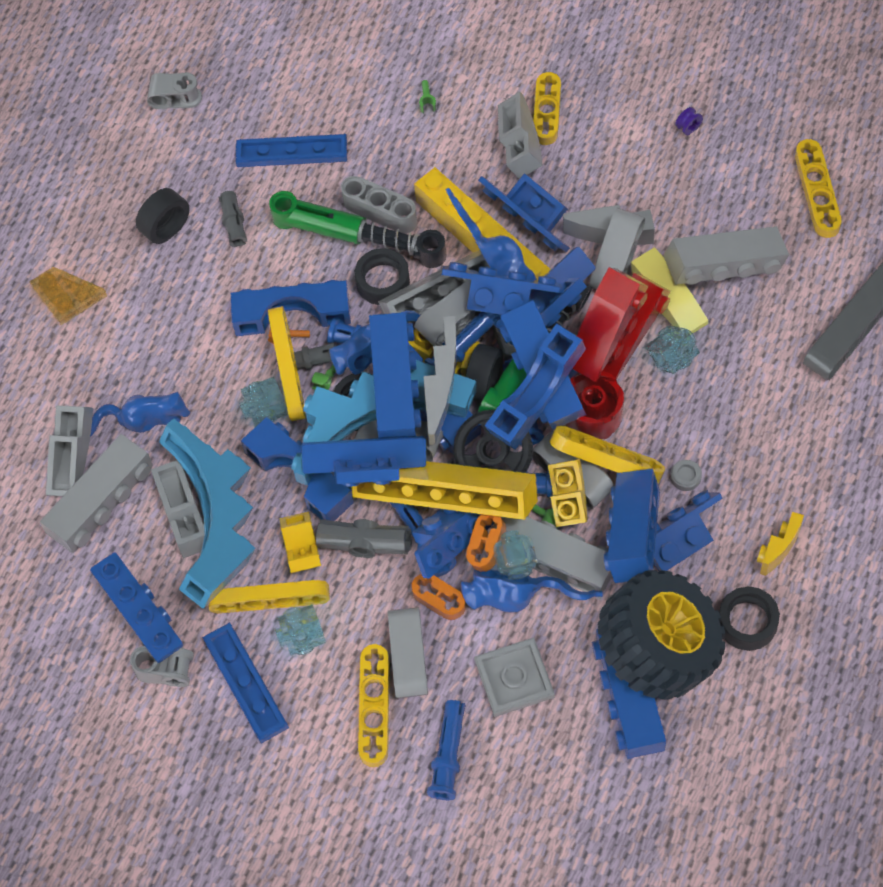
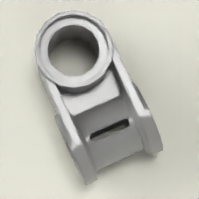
M155 73L150 77L147 103L154 109L194 108L201 103L202 94L196 88V77L191 73Z
M141 646L132 652L130 664L137 679L141 682L187 687L190 683V679L187 677L189 663L193 660L194 653L180 648L162 662L157 663L147 648ZM146 660L154 661L153 665L148 669L139 668L140 664Z

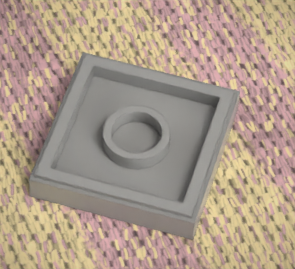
M534 638L474 657L494 717L555 698V693Z

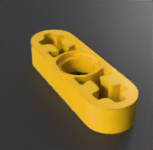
M553 72L542 73L536 80L533 122L539 144L550 145L558 138L561 79ZM546 83H552L551 95H546ZM548 104L552 105L555 109L550 113H543L540 111V107ZM543 122H549L548 134H542Z

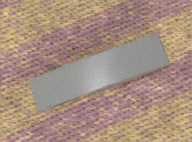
M455 316L443 317L445 345L433 346L435 375L424 376L429 445L436 444L447 415L453 390L456 366Z

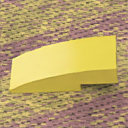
M655 247L631 261L632 274H641L671 291L668 296L670 298L669 305L662 315L684 338H687L708 324L707 317L685 284L675 285L664 257Z

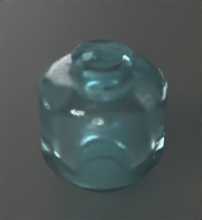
M517 530L503 533L501 540L496 542L493 547L497 568L502 575L508 576V579L516 580L531 575L533 573L532 569L538 563L531 537L520 534Z

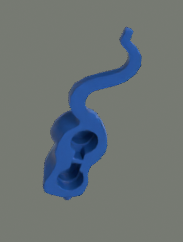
M450 188L445 189L458 214L471 231L490 268L497 269V274L508 276L509 271L527 274L526 279L537 280L533 271L525 265L522 251L514 240L502 235L489 238L483 237L476 223L464 210Z
M403 311L406 312L407 322H416L421 314L415 311ZM370 324L358 329L345 343L329 349L332 363L338 375L343 374L347 367L353 374L357 375L372 363Z
M179 392L146 397L134 395L127 399L122 409L112 404L101 406L92 417L90 437L106 415L115 416L119 424L128 430L141 433L149 431L156 425H167L173 418L180 422L181 416L188 417L191 412L186 407Z
M474 569L473 581L461 582L463 598L466 604L474 610L487 605L504 612L522 611L529 605L532 597L541 587L559 589L564 595L575 600L603 597V591H577L559 578L548 576L531 578L526 574L494 569L485 572Z

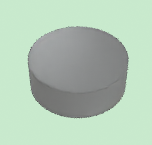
M681 460L671 470V481L679 490H694L701 482L702 471L700 466L694 461Z

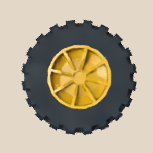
M648 570L642 574H637L606 600V604L602 607L599 614L598 634L602 636L599 639V645L601 650H605V660L608 666H613L616 670L615 675L621 681H627L629 688L636 692L641 690L643 695L651 698L658 696L659 699L666 700L685 695L713 674L720 666L722 655L725 652V642L722 641L725 638L724 626L720 625L721 616L719 611L714 610L711 605L713 601L708 595L705 597L700 591L701 587L696 583L690 584L687 582V577L680 574L673 576L671 571Z

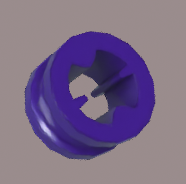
M689 107L678 116L675 126L678 129L683 128L682 132L685 135H690L699 128L703 121V116L700 113L696 114V110L693 107Z

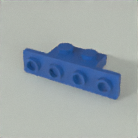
M524 173L507 195L483 176L479 178L478 181L485 186L482 191L494 201L499 197L505 202L502 208L513 217H516L518 214L525 220L522 224L532 233L541 232L545 236L542 241L551 249L556 251L560 248L565 252L570 249L569 246L551 232L568 208Z
M575 247L545 275L556 278V283L562 286L561 293L535 289L530 291L529 302L534 300L547 327L559 320L561 317L559 313L566 306L571 307L581 299L582 295L580 293L587 287L583 281L596 268L580 247ZM499 317L494 322V326L501 333L499 327L504 325L501 317Z
M450 262L449 267L443 266L441 274L471 279L467 303L468 310L501 315L528 303L531 289L561 293L562 288L561 284L556 283V278L539 276L538 280L526 279L527 274L509 271L508 276L497 274V269L489 267H479V271L468 270L467 264Z
M424 436L304 442L301 445L302 471L304 474L334 472L336 483L349 487L357 486L363 482H373L379 485L389 484L391 481L399 480V468L426 466V439Z
M702 491L692 498L693 503L685 508L680 506L673 509L666 515L668 519L660 524L657 522L654 565L658 571H668L714 541L699 514L723 499L719 492Z
M440 509L434 515L424 519L422 524L412 532L415 542L424 544L415 551V557L423 578L430 579L469 545L475 522L481 514ZM492 521L491 525H486L484 528L488 530L495 524L494 521Z
M112 553L91 567L90 571L157 663L162 662L183 647L182 641L169 625V622L172 620L162 605L158 608L152 602L155 597L145 583L141 585L138 583L117 553Z

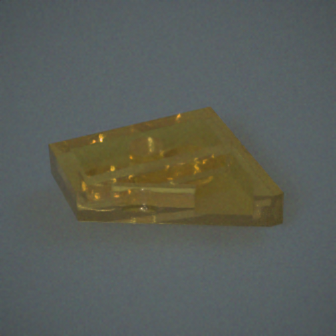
M56 267L50 268L29 281L31 287L60 325H63L107 297L104 288Z

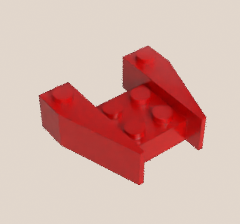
M608 267L592 298L577 334V337L583 340L586 350L572 369L594 382L598 381L602 371L610 373L617 379L658 314H662L668 307L670 302L668 296L671 291L641 274L633 273L632 276H629L616 268Z

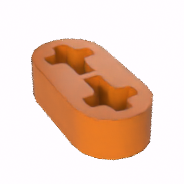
M481 514L475 522L466 557L474 569L480 572L492 569L497 562L506 533V524L499 516ZM492 521H494L497 528H492L488 535V531L484 527L491 525ZM483 550H485L488 557L482 558L479 562L475 556L476 554H482Z
M419 574L413 579L412 594L419 603L448 620L458 619L464 614L466 603L463 594L459 590L434 575L427 579L423 578L422 574ZM430 583L431 589L436 595L429 591L421 594L420 585L426 586ZM441 598L449 602L457 599L458 608L451 607L447 610L446 602Z

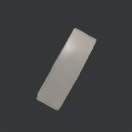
M519 91L498 105L499 141L506 147V166L520 179L524 173L528 175L543 166L536 128L524 95Z
M620 205L564 213V234L603 244L612 215L616 208H620ZM651 210L633 212L645 217V224L638 245L654 244L655 227Z
M56 405L54 435H49L46 495L64 496L83 475L92 428V407Z
M175 460L151 469L183 559L200 553L204 539V524L183 467Z

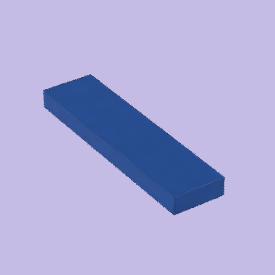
M347 134L236 140L237 167L347 162Z
M229 622L202 637L260 743L262 744L289 729L287 722L231 623Z

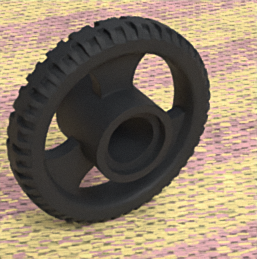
M495 410L478 412L461 425L454 440L453 451L456 465L481 467L484 463L496 465L504 462L510 467L511 471L526 473L533 457V443L529 431L521 441L522 451L512 452L510 451V446L490 434L485 427ZM478 424H481L486 435L478 441L476 453L466 455V439L471 430ZM492 440L498 442L501 447V453L497 458H491L486 453V445Z

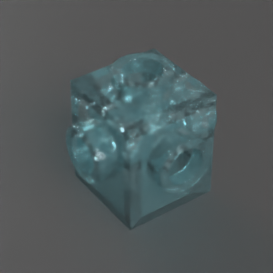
M675 326L663 328L658 332V337L645 346L656 367L660 371L672 374L688 367L692 363V359L700 354L695 344L696 338L693 333L686 328Z
M274 377L261 382H253L247 387L240 389L243 401L239 402L241 411L245 419L251 418L254 427L266 417L274 422L276 419L288 415L285 400Z
M313 604L303 608H290L283 615L277 617L280 628L275 629L280 646L287 645L290 656L307 654L314 647L326 643Z

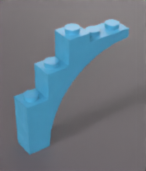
M416 360L417 369L411 370V380H418L419 398L413 399L414 409H420V411H426L424 376L435 375V366ZM362 371L359 381H353L349 397L317 386L314 394H309L304 404L303 411L306 412L307 421L311 425L306 429L303 442L340 441L353 431L377 420L373 375ZM458 374L454 375V385L447 414L466 418L476 394L475 380ZM297 453L291 469L294 470L296 482L308 486L314 473H303L302 453Z
M173 418L166 425L159 443L177 459L189 475L198 493L204 516V539L200 557L187 572L179 590L204 609L248 564L256 549L245 537L237 533L246 523L253 509L242 496L235 493L244 483L251 467L228 449L220 456L210 445L205 444L186 426H183Z

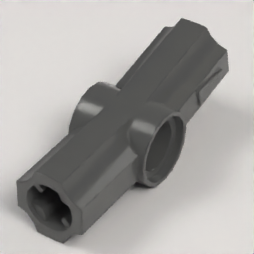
M357 519L353 523L320 520L316 532L317 548L348 551L351 555L361 558H373L375 553L407 555L412 547V531L409 526L379 525L367 519Z

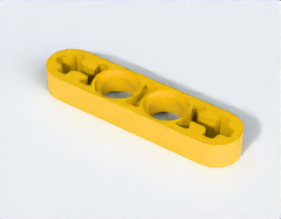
M802 140L796 147L795 160L813 226L819 236L831 238L839 233L842 221L822 147L815 140ZM804 150H809L813 154L812 163L808 164V154L804 153ZM811 172H817L822 176V179L812 181L807 175ZM825 196L829 202L825 205H819L814 202L813 198ZM825 213H828V222L830 224H833L832 227H827V225L823 223Z
M283 306L268 309L289 418L291 422L306 419V412L303 411L304 400L285 309Z
M556 426L549 441L558 451L617 473L653 469L658 484L665 472V467L653 458L566 426Z
M322 580L224 588L209 603V611L222 614L325 604L330 600L329 584Z
M378 644L368 645L360 655L358 751L363 764L373 768L385 763L388 758L390 662L388 652L383 646ZM375 653L378 654L379 659H383L377 663L378 674H372L371 662L368 661V659H372V654ZM371 683H379L384 689L380 696L373 698L365 693L367 686ZM372 713L381 715L383 717L382 724L377 728H369L365 724V719L368 715ZM370 736H376L377 748L382 750V752L376 753V758H370L369 753L365 752L371 748Z

